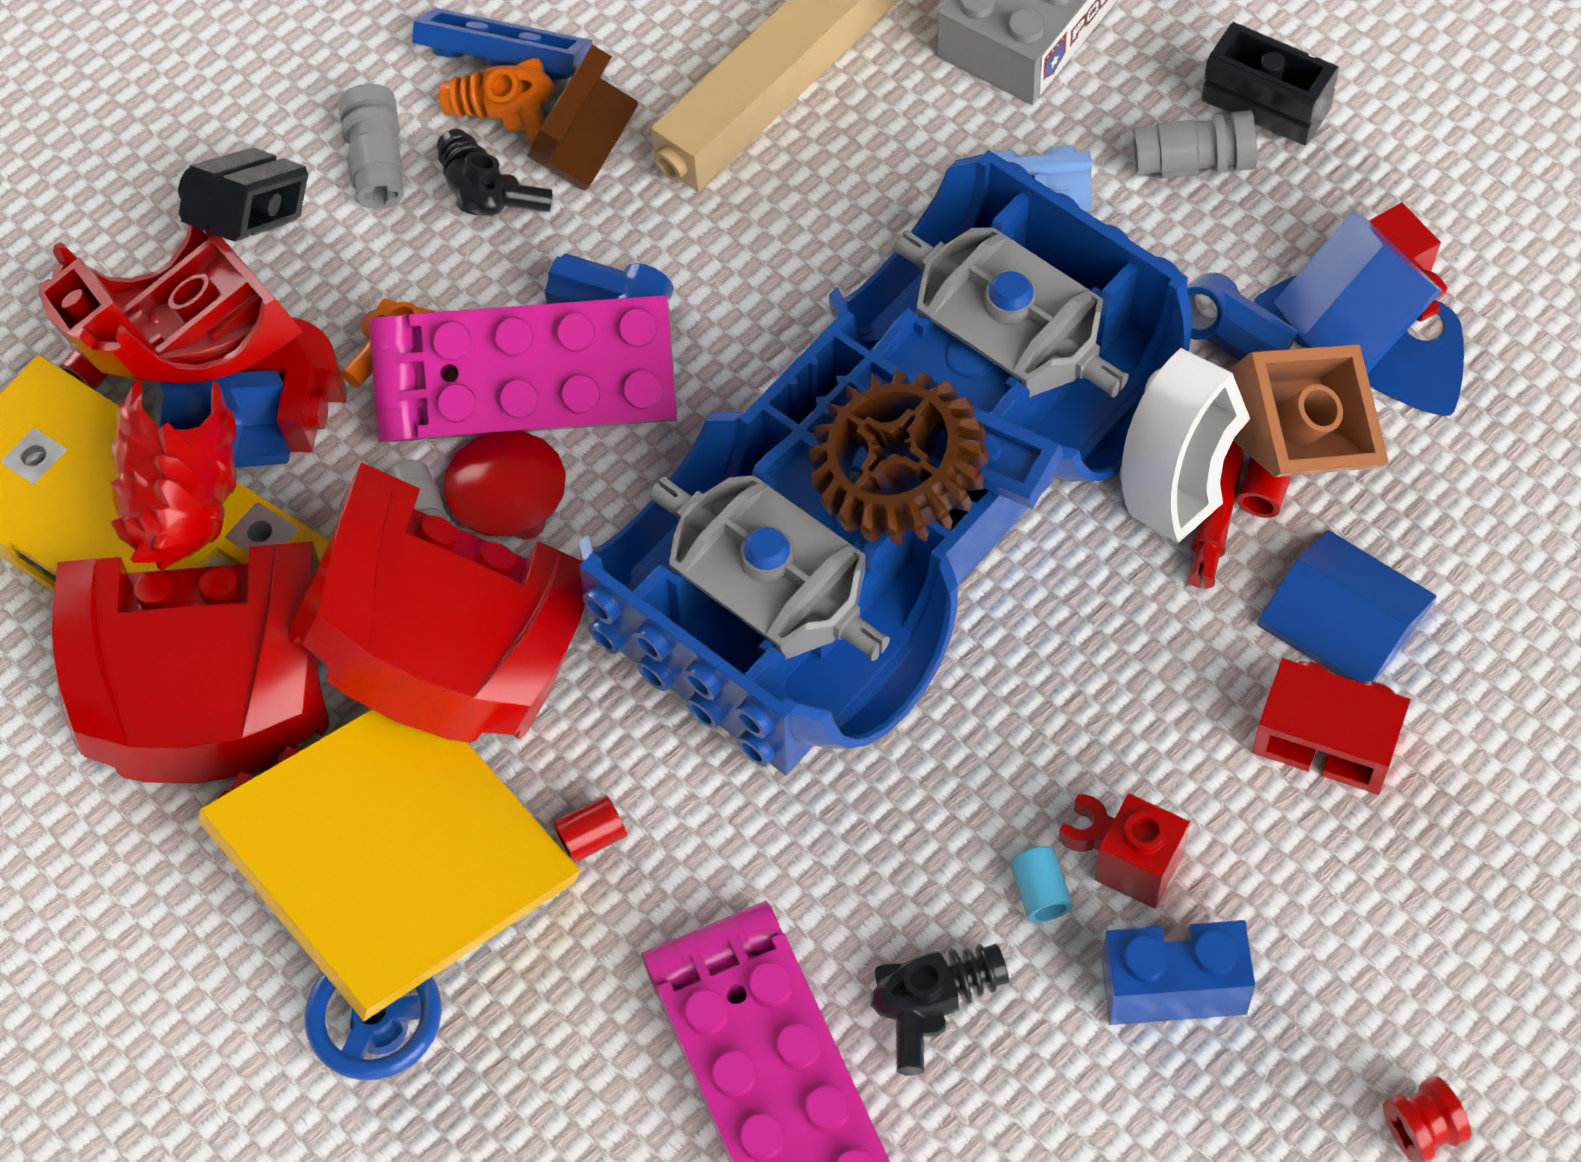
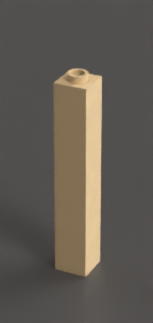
M787 0L651 127L654 161L658 169L670 180H681L699 193L900 0Z

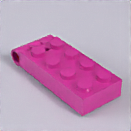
M667 295L417 313L369 319L378 442H400L505 432H532L678 421L669 300ZM449 367H456L459 372L457 379L454 382H447L444 377L445 371Z
M767 901L641 953L652 986L662 1005L729 1162H890L785 933H782L778 920ZM738 998L744 999L740 1004L731 1003V1001Z

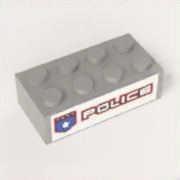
M947 0L938 11V57L1034 105L1118 0Z

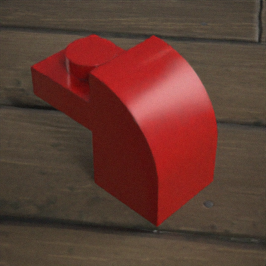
M291 317L303 332L278 351L241 372L278 371L283 381V388L276 420L283 438L286 440L291 452L313 453L317 430H324L327 424L328 402L346 403L347 389L333 346L328 337L315 325L305 320Z

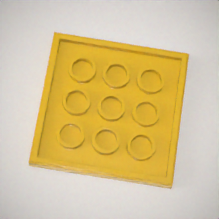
M373 709L201 808L199 811L198 822L363 1021L575 883L580 872L575 863L468 742L450 740L398 723Z

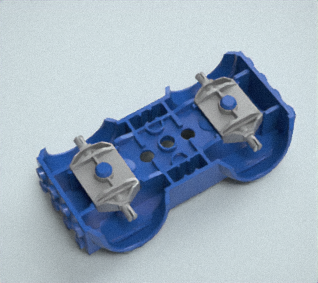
M987 150L984 155L980 154L956 160L947 169L929 206L911 231L905 230L903 236L900 235L897 238L893 247L894 253L864 284L846 298L842 297L838 287L829 294V305L835 320L744 413L713 412L705 420L696 441L670 478L662 477L659 480L660 486L657 483L653 486L649 495L651 501L620 532L598 547H592L589 533L578 543L582 563L579 565L584 594L582 598L586 605L589 622L588 631L592 638L609 653L617 654L621 651L637 663V669L640 674L658 690L666 691L670 688L686 700L688 709L701 723L712 729L719 725L734 736L741 751L754 763L763 767L771 764L785 776L791 772L813 746L825 748L867 746L889 733L908 715L927 690L942 663L955 623L958 586L1029 509L985 488L967 490L966 492L972 502L970 512L952 508L948 512L952 519L950 530L940 526L938 521L927 525L929 533L926 542L918 539L914 530L906 531L900 547L891 543L886 531L874 544L865 539L860 530L861 528L850 533L842 527L838 516L833 517V515L827 513L821 503L822 494L817 493L811 481V473L815 469L809 460V449L819 446L814 436V425L832 424L827 414L828 403L846 406L849 403L846 396L847 385L857 389L860 394L871 389L869 386L871 373L880 377L883 385L890 384L898 368L907 374L911 384L924 370L928 375L932 376L936 386L947 380L949 384L955 387L958 398L965 397L974 407L1060 443L1064 455L1044 488V492L1055 479L1071 482L1103 481L1120 473L1128 429L1138 404L1145 393L1149 377L1156 370L1161 369L1180 348L1189 351L1192 326V309L1186 289L1189 277L1182 274L1168 259L1156 257L1132 242L1118 227L1106 225L1082 210L1069 196L1054 192L1032 178L1019 164L1007 162L990 150ZM862 446L856 453L851 471L861 474L863 473L860 467L868 456L865 448Z

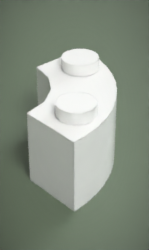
M1180 348L1161 369L1156 370L1149 377L1145 393L1138 404L1128 429L1119 474L1128 513L1130 516L1178 543L1223 504L1220 487L1223 461L1234 437L1250 419L1232 372Z

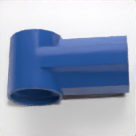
M565 253L562 257L557 256L548 272V282L544 293L547 304L667 295L668 300H670L674 287L665 274L646 264H629L623 271Z
M1206 273L1197 277L1186 288L1192 309L1190 338L1194 340L1206 339L1239 361L1251 352L1289 350L1299 332L1241 295L1236 284L1223 274ZM1196 294L1208 296L1214 302L1217 308L1216 318L1207 317L1198 310L1195 303Z

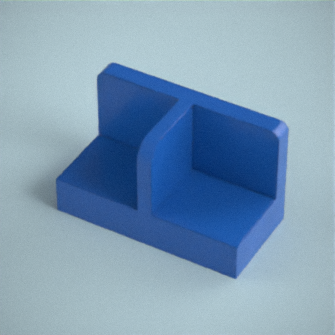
M278 371L238 372L206 382L186 384L156 382L151 417L156 425L163 426L169 423L174 429L181 430L199 427L211 414L212 382L219 384L227 406L233 411L236 421L237 437L233 446L235 467L276 465L289 462L291 450L286 440H284L276 420L283 388V381Z

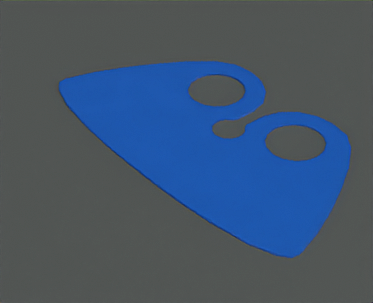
M1296 276L1270 287L1254 299L1255 304L1290 326L1292 325L1275 305L1274 301ZM1436 301L1441 307L1440 312L1437 314L1441 316L1444 322L1445 329L1442 335L1431 341H1422L1414 338L1407 330L1367 375L1371 388L1421 411L1440 416H1451L1455 412L1461 391L1464 366V338L1461 322L1456 313L1445 304ZM1297 334L1295 342L1304 348H1313Z

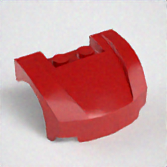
M188 225L185 239L168 263L154 272L133 278L106 276L87 266L80 257L78 258L62 242H59L53 248V254L59 264L53 270L52 279H47L39 284V296L48 320L77 352L102 373L133 379L186 384L206 382L233 375L259 363L303 332L222 237L211 233V228L202 230Z
M361 462L341 500L339 518L323 558L289 627V641L292 643H302L329 667L327 672L328 683L346 696L398 723L450 740L469 743L475 741L481 733L510 734L520 739L528 732L558 676L569 645L580 623L585 607L579 565L582 563V560L537 541L529 557L526 559L513 553L500 543L488 542L454 527L449 521L441 517L430 516L414 509L420 488Z
M313 541L249 546L248 564L127 573L121 557L57 562L52 609L54 663L64 717L74 744L80 754L114 767L117 773L126 779L150 783L200 784L237 777L240 771L246 774H254L276 765L278 761L277 754L283 752L287 746L294 747L310 739L314 733L320 736L325 734L329 727V719L321 691L317 657L302 643H292L289 641L288 636L289 627L320 564Z

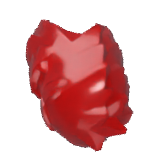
M142 380L134 381L126 400L118 403L116 440L111 443L112 462L116 479L110 484L112 500L118 518L113 520L111 524L119 539L135 550L130 558L133 563L156 562L157 568L164 570L198 552L208 543L214 542L221 534L225 515L223 503L230 494L234 493L236 488L237 473L233 446L237 437V430L233 411L228 408L218 383L212 382L211 414L199 427L187 430L174 429L169 423L158 426L153 422L142 407Z

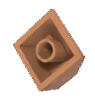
M1360 344L1251 352L1228 369L1234 376L1250 417L1233 441L1273 477L1381 468L1389 464Z

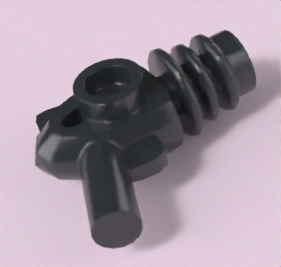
M448 130L438 139L436 145L438 160L443 166V174L451 191L457 197L456 205L463 212L489 217L500 214L504 206L545 212L550 211L553 195L552 189L519 185L515 176L501 174L499 161L494 156L488 154L484 148L477 144L475 138L464 130Z
M977 944L975 947V958L970 949L964 948L962 952L963 961H961L957 951L951 948L948 952L950 966H948L941 953L936 951L924 954L905 963L885 964L875 967L877 986L871 994L870 1006L880 1016L896 1020V1071L898 1074L914 1076L924 1073V1037L937 1036L945 1031L946 1020L944 1016L959 1010L957 992H959L963 1002L966 1005H970L972 1002L970 988L974 990L978 997H982L984 994L983 984L987 986L991 993H995L998 986L1009 983L1005 960L997 944L986 947L982 944Z

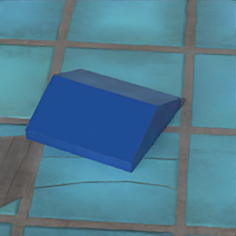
M1353 210L1274 303L1292 327L1299 331V336L1313 348L1360 344L1368 374L1442 290L1359 211Z
M1327 530L1297 558L1259 617L1257 626L1338 676L1360 683L1366 681L1376 682L1433 606L1437 595L1330 530Z

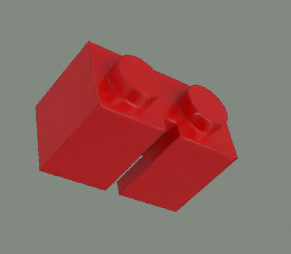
M1282 658L1258 724L1252 753L1309 772L1315 752L1319 750L1328 753L1322 773L1323 777L1379 795L1411 699L1397 695L1391 688L1378 682L1366 681L1360 683L1332 674L1329 669L1315 662H1294Z

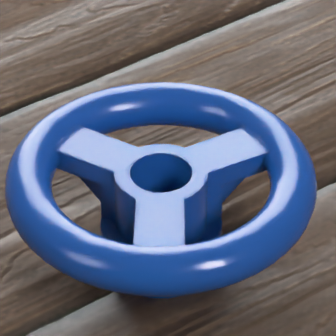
M322 973L312 987L305 1007V1032L313 1052L328 1068L352 1079L379 1080L403 1072L426 1053L439 1029L442 1012L441 997L434 978L431 977L415 987L418 995L399 998L380 1010L386 1013L384 1018L377 1024H365V1021L352 1008L350 1019L351 1032L342 1050H340L330 1039L325 1024L327 1004L336 988L326 975ZM420 1019L414 1034L400 1049L381 1058L363 1059L366 1052L380 1055L398 1048L407 1035V1021Z

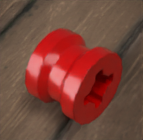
M1432 1076L1422 1081L1418 1092L1409 1097L1395 1095L1383 1103V1113L1391 1134L1402 1152L1411 1162H1429L1434 1158L1437 1148L1445 1144L1457 1147L1469 1141L1472 1136L1471 1126L1461 1102L1449 1085L1439 1076Z

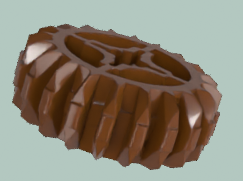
M897 368L892 382L883 385L880 377L871 373L869 381L871 389L860 394L857 389L847 385L846 396L849 403L846 406L828 403L827 414L832 424L814 425V436L819 446L809 449V460L815 469L811 473V481L817 493L822 494L821 503L827 513L833 515V517L838 516L842 527L850 533L861 528L860 530L865 539L874 544L886 531L891 543L900 547L906 531L914 530L917 538L926 542L929 533L927 525L938 521L940 526L950 530L952 519L948 512L952 508L970 512L972 502L966 491L983 489L984 477L979 468L988 465L989 461L988 451L985 445L982 444L985 441L986 432L982 422L974 418L976 413L972 403L965 397L958 398L955 387L949 384L947 380L936 386L932 376L923 370L910 384L907 374ZM941 431H944L948 435L947 449L942 463L936 469L933 467L929 457L936 447L934 443L935 438ZM862 446L865 448L868 456L860 467L863 474L855 484H852L851 468L853 460Z

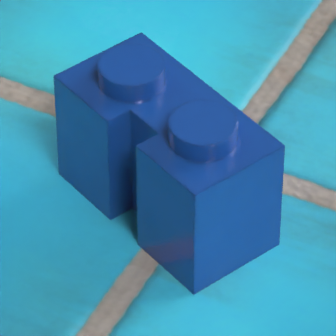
M1245 920L1190 924L1186 941L1164 943L1162 926L1106 931L1101 961L1109 1025L1247 1015L1255 989V979Z

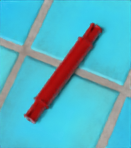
M1232 441L1223 461L1220 479L1223 504L1197 526L1195 538L1191 544V549L1195 553L1191 571L1188 575V582L1197 588H1201L1202 579L1205 589L1212 588L1215 585L1218 561L1220 557L1225 555V544L1245 451L1234 441Z

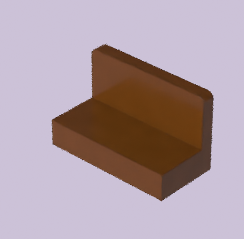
M593 44L542 125L527 154V157L582 190L589 189L638 106L637 100L601 79L612 56Z

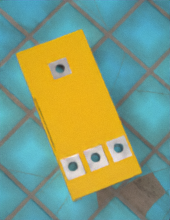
M38 354L0 393V557L53 593L55 581L21 559L15 549L54 576H56L57 562L113 557L122 558L127 573L162 571L157 568L156 562L133 563L130 558L135 550L119 539L111 524L113 520L118 518L110 486L111 482L116 479L112 462L111 443L116 440L118 405ZM32 453H46V457L41 464L37 466L25 465L27 457ZM236 481L234 493L230 494L223 503L225 515L219 537L214 542L208 543L198 552L164 570L248 564L249 546L311 541L314 543L319 562H321L329 540Z

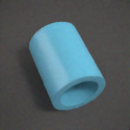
M1033 848L1018 854L1011 860L1010 867L1030 922H1047L1071 911L1073 902L1053 848Z

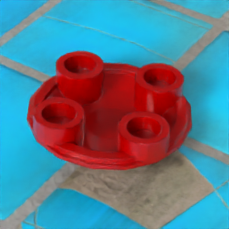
M524 431L486 434L476 437L457 452L446 470L443 491L452 519L457 525L485 536H515L522 540H529L543 532L546 520L553 515L564 497L566 472L559 454L542 438Z

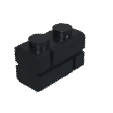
M1233 21L1206 61L1204 76L1206 80L1203 84L1201 101L1230 114L1236 111L1251 110L1256 125L1306 146L1332 106L1339 66L1318 57L1313 58L1309 56V53Z
M255 147L190 165L180 179L178 196L181 201L178 215H180L181 222L202 230L211 228L212 234L236 242L248 238L250 235L253 236L294 222L301 217L309 173H307L306 166L285 158L277 160L276 155Z

